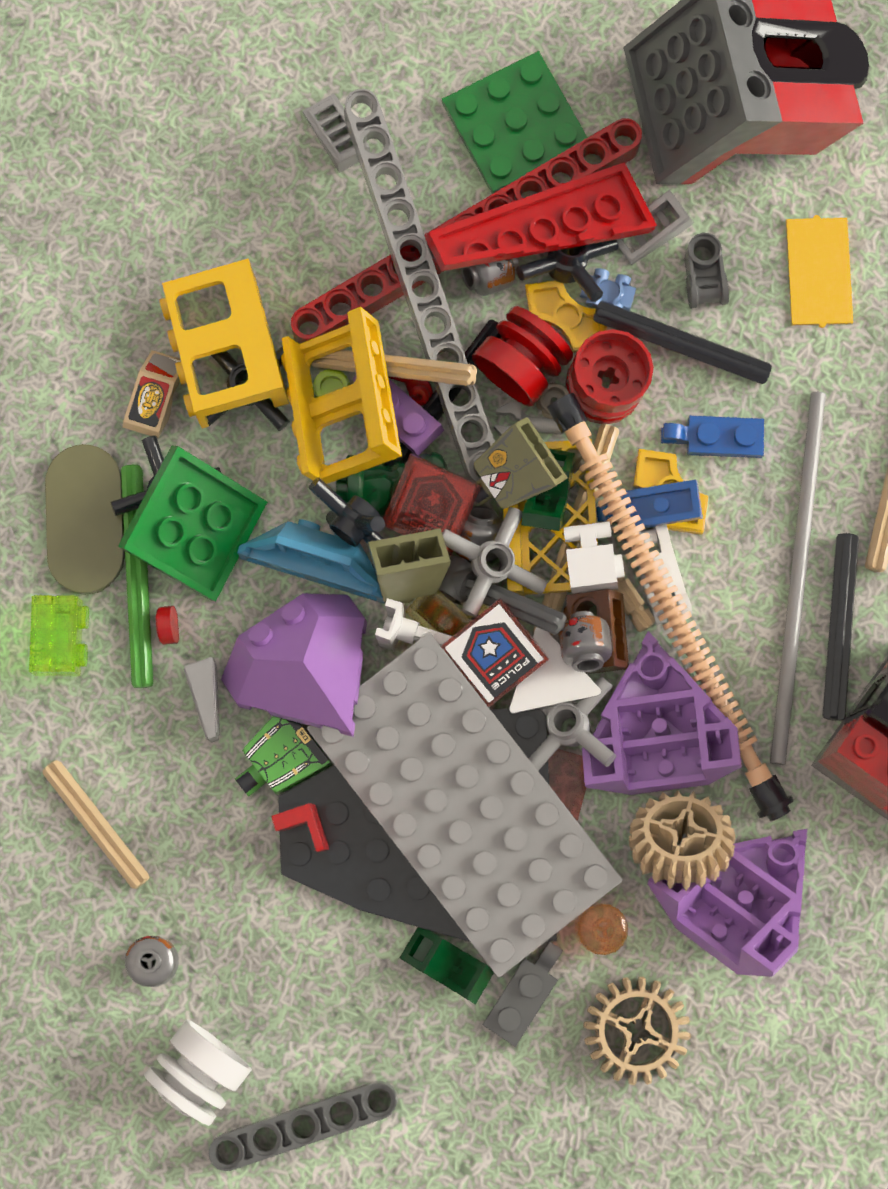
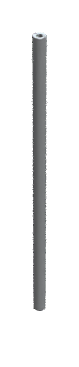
M811 392L770 758L771 764H786L826 394L823 392Z

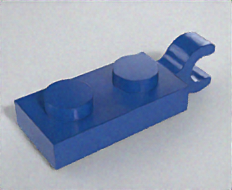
M689 415L687 426L677 423H664L663 428H661V443L687 444V455L762 458L764 456V419Z
M696 479L626 491L627 494L621 497L622 500L629 497L632 501L625 506L626 508L634 506L636 512L630 516L639 515L641 518L640 521L635 523L636 526L643 523L645 528L703 519L698 481ZM608 505L601 508L599 506L596 507L598 522H607V519L613 516L612 514L604 516L602 512L608 508Z

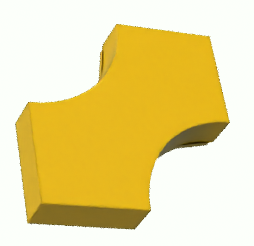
M554 280L525 284L528 311L562 332L569 341L573 353H577L585 339L599 331L608 330L607 326L593 320L596 309L584 307L574 301L567 293L564 283Z
M645 449L638 450L633 487L640 489L683 482L677 469L676 454ZM699 493L703 519L667 524L668 530L703 535L708 496Z

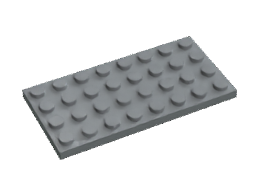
M430 632L359 687L358 704L354 705L352 719L355 723L354 737L341 734L338 729L323 726L322 729L313 726L306 728L498 978L623 881Z

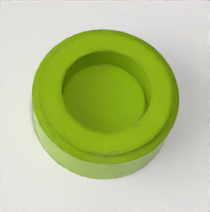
M323 370L316 376L313 382L315 398L350 385L348 377L340 370Z

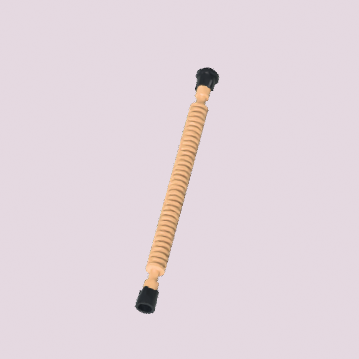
M570 393L548 405L547 408L561 434L565 432L571 446L576 445L585 462V464L579 467L581 473L590 471L584 476L586 481L594 479L588 485L590 490L599 488L598 491L593 493L595 499L603 496V499L598 502L599 507L608 505V508L602 511L604 516L613 515L607 519V522L610 521V525L617 522L618 525L613 527L612 531L614 534L622 532L621 535L616 537L618 543L624 540L627 541V543L620 546L623 551L631 549V552L625 555L627 560L636 558L634 562L630 563L632 569L638 566L641 568L635 572L636 577L645 575L646 578L639 581L641 586L648 583L650 587L644 590L645 594L648 595L654 592L655 596L648 600L651 604L656 601L659 602V605L653 608L655 613L660 610L664 611L662 615L658 616L660 621L666 618L669 621L662 625L664 630L673 628L674 631L667 634L669 639L675 636L678 638L677 641L672 643L673 647L682 645L683 649L676 653L679 657L684 654L687 655V658L681 660L683 666L688 663L692 664L691 667L686 669L687 673L696 672L697 675L693 676L692 679L695 682L701 681V684L698 686L702 690L705 689L713 704L738 729L741 759L748 770L745 772V775L752 786L749 790L759 808L757 812L759 818L767 816L771 822L788 814L791 811L788 805L794 801L792 795L787 796L776 774H771L766 763L761 764L751 745L757 741L756 736L747 737L748 734L753 732L751 726L745 729L742 728V726L748 723L746 717L740 720L737 718L744 714L742 709L733 711V708L739 705L737 700L730 703L728 699L734 696L733 692L730 691L724 694L723 690L729 688L727 682L719 684V681L725 678L723 673L717 676L714 675V672L720 670L718 664L710 667L709 664L715 661L714 656L705 658L704 655L711 652L709 647L702 650L700 648L701 645L706 643L705 639L702 638L696 641L695 637L700 635L701 632L699 629L694 632L690 629L697 625L696 622L693 620L687 624L686 619L692 617L690 611L685 614L681 612L687 608V605L685 603L677 605L676 602L683 598L681 594L673 597L672 593L677 591L678 588L676 585L668 588L667 584L673 582L671 576L666 579L662 577L669 571L666 567L661 570L658 569L659 566L664 564L662 559L653 560V558L660 554L657 550L649 552V549L655 546L653 541L644 543L645 540L650 538L648 532L640 535L639 532L644 530L645 526L643 523L636 526L635 523L640 521L641 518L639 515L630 516L636 512L634 506L625 507L632 501L629 497L621 499V497L627 494L625 488L619 491L616 490L623 484L620 480L612 482L618 475L616 471L607 473V471L613 468L611 462L603 465V462L609 459L607 454L598 456L589 439L592 434L585 423L588 420L574 393Z

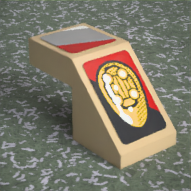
M153 350L150 352L139 370L123 420V428L149 436L156 435L159 438L170 418L173 394L180 383L175 366L176 362L181 361L180 358Z

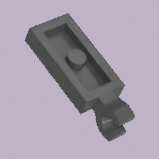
M549 941L535 964L524 958L482 1025L516 1047L558 979L549 974V971L563 950Z

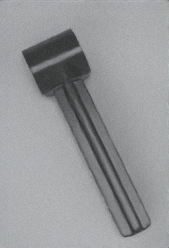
M451 555L450 566L437 593L442 595L444 592L455 598L454 603L463 605L469 597L477 576L472 570L471 563ZM493 583L482 603L492 608L499 604L508 615L554 635L563 631L565 627L566 616L564 613Z

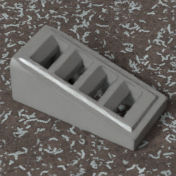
M332 94L303 110V114L340 173L359 161L354 146L340 153L337 148L352 140L344 118L345 108L336 95ZM333 106L336 112L319 121L317 120L315 115ZM339 118L342 123L327 131L323 129L324 126ZM347 129L348 134L333 142L331 141V137ZM365 141L363 146L365 150L371 153L370 147L368 143Z
M670 189L647 206L652 216L656 215L663 224L664 230L659 233L655 228L650 233L653 238L648 242L643 235L634 236L641 245L636 251L632 247L634 253L631 252L622 238L617 239L620 250L631 265L694 224ZM667 207L677 218L673 223L662 212Z
M210 657L184 666V672L205 737L212 743L219 740L220 724L217 665L214 658Z

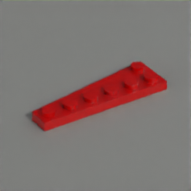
M623 162L428 232L425 239L442 272L648 234L654 231L657 224L628 167Z

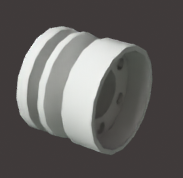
M186 1019L170 1040L174 1048L181 1054L179 1059L177 1060L161 1053L156 1059L168 1073L166 1074L160 1069L151 1066L144 1076L157 1090L159 1096L181 1114L209 1126L217 1116L205 1102L219 1109H223L227 1104L215 1090L216 1087L221 1085L229 1090L236 1091L252 1068L239 1055L207 1030Z

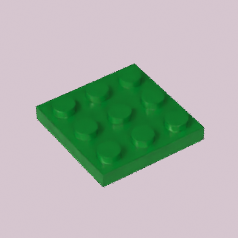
M539 51L442 99V105L492 194L588 138Z
M171 445L118 547L206 599L216 602L239 558L237 553L239 546L248 541L268 502L181 447Z

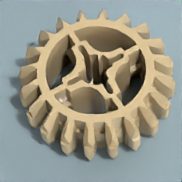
M679 790L676 791L674 797H669L662 792L659 796V802L649 798L645 808L639 807L636 812V818L630 824L629 847L632 851L634 863L640 864L642 875L653 873L652 879L655 884L662 879L667 880L669 889L675 883H682V886L687 891L691 882H695L702 888L706 883V878L715 882L719 877V872L726 871L729 866V860L734 856L735 846L733 844L735 843L736 835L734 829L731 828L730 816L723 815L721 805L711 806L709 796L698 800L694 791L689 797L682 796Z
M625 977L622 978L624 991L619 992L616 985L610 983L607 987L612 995L611 998L607 999L602 993L595 995L597 1001L602 1003L603 1006L601 1010L593 1006L588 1007L587 1012L597 1016L596 1023L586 1021L583 1027L595 1030L596 1036H588L584 1041L586 1045L598 1043L599 1049L594 1050L590 1057L592 1060H596L603 1055L605 1056L606 1060L600 1066L602 1072H607L612 1065L616 1066L613 1074L614 1080L620 1081L624 1071L629 1072L628 1083L630 1085H636L637 1073H642L645 1084H651L652 1076L650 1071L654 1069L661 1079L667 1077L666 1071L662 1067L665 1062L674 1069L678 1068L679 1063L671 1057L674 1051L680 1055H686L687 1049L678 1046L677 1041L678 1038L689 1040L691 1034L679 1031L678 1025H686L690 1020L687 1016L676 1018L675 1013L684 1007L683 1002L678 1001L671 1006L668 1004V1001L674 995L673 990L667 989L662 996H659L657 993L661 983L656 980L651 984L649 991L645 990V977H638L636 989H632L630 979ZM644 997L641 1006L635 1015L624 1018L611 1013V1010L625 999ZM655 1003L662 1009L667 1018L669 1026L668 1038L658 1034L651 1026L652 1009ZM636 1019H642V1028L648 1034L655 1036V1040L648 1037L642 1040V1038L638 1037V1042H632V1033L627 1031L626 1027L619 1025L618 1022L621 1021L626 1024L632 1022L636 1024ZM606 1023L616 1027L623 1034L624 1042L619 1058L611 1052L606 1042ZM649 1043L663 1049L656 1058L649 1062L630 1064L633 1055L636 1054L638 1048L643 1044Z

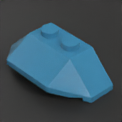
M299 519L298 524L287 521L239 546L237 553L242 560L385 604L375 570L362 545L359 543L357 547H353L344 542L335 533L331 535L319 531L321 526L303 519Z

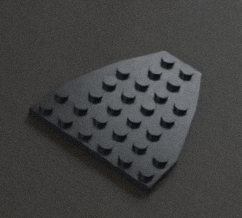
M509 708L490 709L528 759L547 738L546 715L540 708L515 714L510 713ZM547 761L538 772L549 784V766ZM335 765L278 796L279 813L309 803L315 804L329 846L328 850L316 852L308 824L283 832L279 831L281 875L361 911L470 942ZM557 933L547 941H557Z

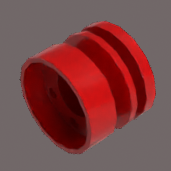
M514 306L506 314L507 321L503 320L497 324V331L503 340L494 336H488L472 354V360L489 381L515 401L531 407L548 389V382L542 373L552 377L558 376L561 373L560 365H567L573 358V352L566 341L547 322L525 308Z
M615 329L599 331L585 339L577 351L567 371L565 388L569 394H575L589 422L598 424L620 422L632 414L651 384L654 370L651 354L643 342L629 332ZM603 377L610 379L608 388L602 386Z

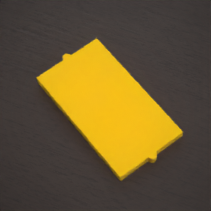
M815 215L810 219H786L791 325H818L820 328H824L826 324H853L847 218H820L819 215Z

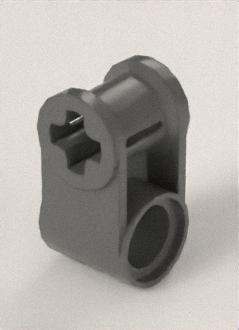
M710 233L696 234L691 239L684 258L690 309L697 308L698 304L720 302L721 305H727L729 302V288L724 271L720 241ZM698 247H704L710 251L712 258L706 261L700 260L694 255L693 250Z

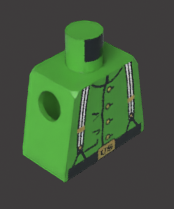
M273 716L242 750L253 765L238 775L235 780L248 797L266 783L276 795H280L328 769L332 764L300 723Z

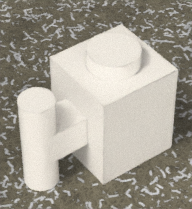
M610 521L564 527L565 542L581 541L582 547L566 550L572 594L618 589L617 578L625 577L622 554L614 555L613 544L597 546L596 540L597 538L612 537Z

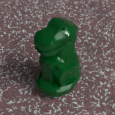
M437 452L425 453L418 458L419 461L449 474L447 464L441 454ZM397 461L391 466L382 464L337 480L336 493L346 503L353 495L359 496L378 511L380 517L392 516L409 477L407 475V468L401 461Z

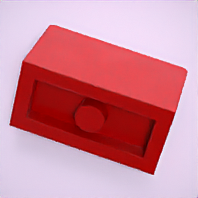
M309 803L271 816L276 831L283 832L308 824L316 852L329 849L315 804Z

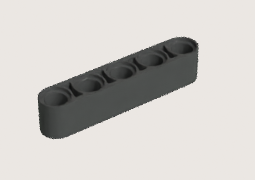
M375 1081L230 1130L219 1135L210 1144L208 1151L209 1159L218 1170L232 1171L385 1119L396 1108L398 1101L397 1092L388 1082ZM375 1089L387 1091L391 1097L390 1106L382 1111L373 1109L368 1099L371 1091ZM341 1101L348 1103L353 1110L351 1121L343 1124L336 1122L331 1115L333 1104ZM305 1114L313 1119L315 1123L313 1134L301 1136L295 1131L293 1123L298 1115ZM267 1127L275 1132L277 1136L275 1147L264 1149L258 1145L256 1134L260 1128ZM229 1140L237 1145L239 1154L235 1161L227 1162L220 1157L218 1148L222 1141Z

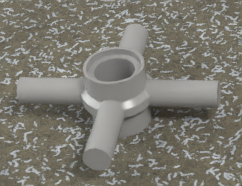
M509 507L495 540L485 542L480 546L447 529H444L442 532L446 547L472 560V570L477 579L462 610L472 617L477 616L492 583L509 578L540 595L546 588L547 580L515 565V556L509 544L522 518V511ZM488 552L494 553L499 558L500 568L498 571H493L487 566L486 555Z
M601 676L595 682L601 689L600 695L581 699L576 705L559 703L540 708L547 716L548 732L550 735L529 758L538 771L561 745L569 747L581 745L606 767L615 760L616 754L590 733L588 714L613 687L605 678ZM576 718V724L570 731L561 732L562 724L567 719Z

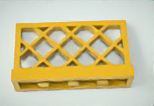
M569 440L544 442L549 449L562 451L577 449L576 445L571 446ZM580 469L575 474H572L570 488L576 482L587 492L588 499L578 511L567 503L566 510L573 516L560 531L550 530L555 535L541 551L529 541V533L535 527L521 525V518L509 544L515 556V565L531 572L542 559L557 572L548 582L542 594L572 592L569 575L565 573L568 570V562L562 568H559L546 556L559 539L571 549L578 548L572 542H565L564 527L572 526L577 520L584 525L597 523L596 499L593 495L595 489L590 490L588 486L594 479L587 481V484L580 479L584 472L581 473ZM524 500L510 507H514L523 512L527 500ZM509 507L503 509L504 518L508 512ZM587 508H588L589 521H587V520L582 516V514L587 510ZM530 549L537 554L532 561H530ZM561 577L568 581L567 583H556ZM507 578V590L524 597L530 594H538Z

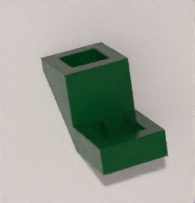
M549 449L568 478L552 489L527 499L522 512L521 525L560 531L566 512L576 453Z
M417 927L400 956L401 960L475 1005L494 974L490 966L430 930Z

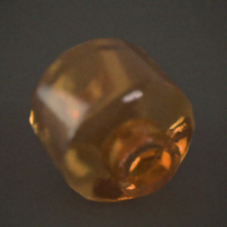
M594 903L577 917L575 921V934L577 940L585 949L597 955H608L615 953L624 945L628 937V924L625 916L616 907L607 903ZM606 922L603 927L599 926L601 923ZM610 927V931L607 935L606 930ZM597 930L602 932L603 937L598 935Z

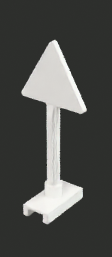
M387 598L385 604L388 616L386 617L383 629L377 628L375 633L379 646L393 651L398 640L413 644L414 641L417 642L429 632L446 652L445 647L456 639V637L419 626L420 622L405 618L403 604ZM536 627L531 644L542 656L543 660L519 678L509 711L515 714L559 703L577 701L600 695L601 689L585 672H578L572 666L567 665L561 657L560 644L549 632Z

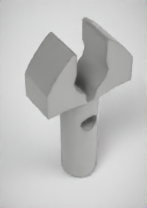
M508 402L496 410V415H510L516 421L528 417L537 432L562 435L553 419L527 416L521 410L522 403ZM494 425V429L500 436L509 428L504 425Z

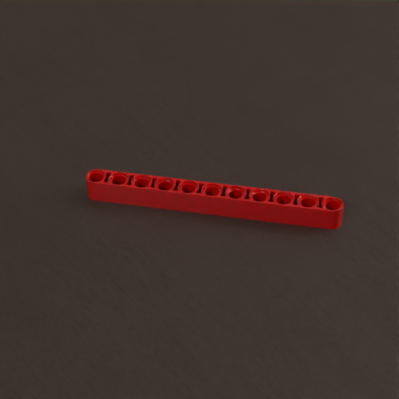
M630 118L616 120L431 231L522 199L521 195L524 192L533 191L539 193L564 184L557 182L553 178V175L556 173H566L571 177L570 181L617 164L629 162L637 155L642 140L640 125ZM619 136H627L633 143L623 146L615 139ZM589 154H595L602 159V162L590 164L584 157ZM407 245L400 250V255L406 261L414 262L420 258V252L414 246ZM391 255L294 312L291 318V328L295 341L301 344L348 325L347 313L336 315L331 312L335 304L346 303L351 307L349 311L362 307L371 315L402 297L404 293L398 275L395 273ZM432 258L437 274L439 275L442 272L439 268L436 259ZM425 281L414 283L412 290L425 283ZM377 284L382 288V291L376 296H368L363 292V289L367 285ZM305 322H314L319 326L312 334H303L299 331L300 326Z

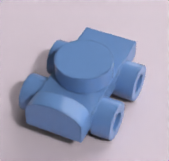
M596 268L594 275L591 277L603 291V296L598 301L591 302L584 291L581 290L580 297L587 299L585 304L591 308H596L600 301H605L630 311L636 291L635 287L629 286L631 278L627 275L617 274L615 282L609 281V271Z

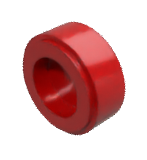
M174 606L159 607L156 611L157 635L163 645L177 644L179 642L178 614Z

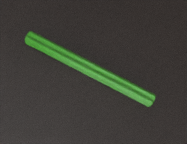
M140 465L122 466V498L144 491L143 470ZM137 509L123 514L124 534ZM125 551L131 684L134 688H149L153 686L148 567L145 562Z

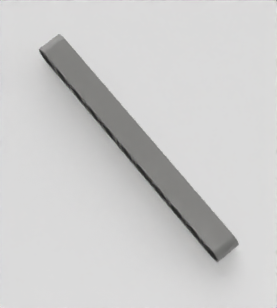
M356 89L346 98L344 109L345 122L425 358L437 360L438 354L448 352L454 355L457 363L468 364L379 101L370 90ZM358 103H363L370 107L372 113L367 117L360 118L353 114L351 108ZM369 139H377L382 142L384 149L379 153L373 154L365 150L363 144ZM382 174H387L394 178L396 185L392 189H381L375 179ZM393 210H401L406 213L408 222L401 226L393 225L388 219V214ZM407 245L416 247L420 252V258L414 262L404 260L400 255L401 248ZM417 281H425L430 284L433 293L427 298L418 297L414 294L412 285ZM433 316L440 318L444 323V331L439 334L427 331L424 325V321L427 318ZM434 382L465 476L473 484L480 479L474 472V462L494 443L475 384L464 386ZM453 388L464 389L469 397L468 404L464 406L454 405L449 399V391ZM468 423L475 424L481 432L480 440L477 442L466 441L461 435L463 425Z

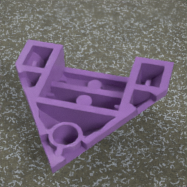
M302 593L237 637L221 680L237 705L241 708L251 710L252 707L268 711L271 716L321 729L323 726L335 728L341 734L354 737L355 723L352 719L354 705L358 704L363 661L361 643L362 634H366L367 621L348 595Z
M648 631L641 643V650L633 664L630 663L605 706L601 714L602 719L593 733L594 737L616 754L615 760L606 767L582 747L586 788L628 795L709 785L742 768L737 727L728 717L724 716L713 704L709 696L676 660L670 657Z
M807 829L793 831L792 836L772 840L771 836L734 843V856L729 860V866L726 871L719 872V877L715 882L706 878V883L702 888L695 882H691L687 891L682 886V883H675L669 889L667 880L662 879L655 884L652 877L648 880V886L675 928L733 972L739 975L773 977L798 951Z

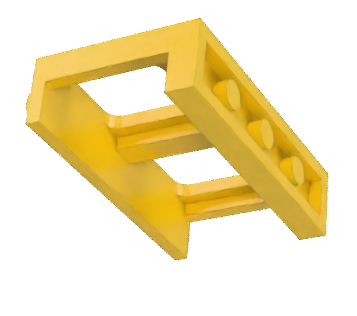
M249 258L162 283L165 298L159 299L165 320H171L173 329L168 330L167 334L173 352L179 351L181 361L176 362L175 366L181 385L187 383L189 394L183 395L189 417L196 416L203 429L209 427L207 416L268 398H271L275 408L289 404L256 277ZM223 285L226 289L231 308L230 317L185 330L177 297L211 286ZM230 349H240L243 354L248 380L238 386L201 395L193 361Z
M362 307L347 312L348 325L301 344L289 336L282 338L284 353L281 356V361L287 372L289 384L286 394L292 405L294 420L291 426L299 449L297 465L300 472L312 481L320 477L328 484L402 456L379 321ZM352 347L356 370L355 382L315 398L310 373L311 363L334 352ZM363 414L368 442L367 449L360 454L325 465L320 436L322 429L355 415Z

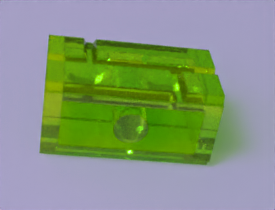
M32 596L29 672L34 676H80L81 667L87 666L88 647L87 644H82V629H88L89 608L88 606H83V601L78 596Z

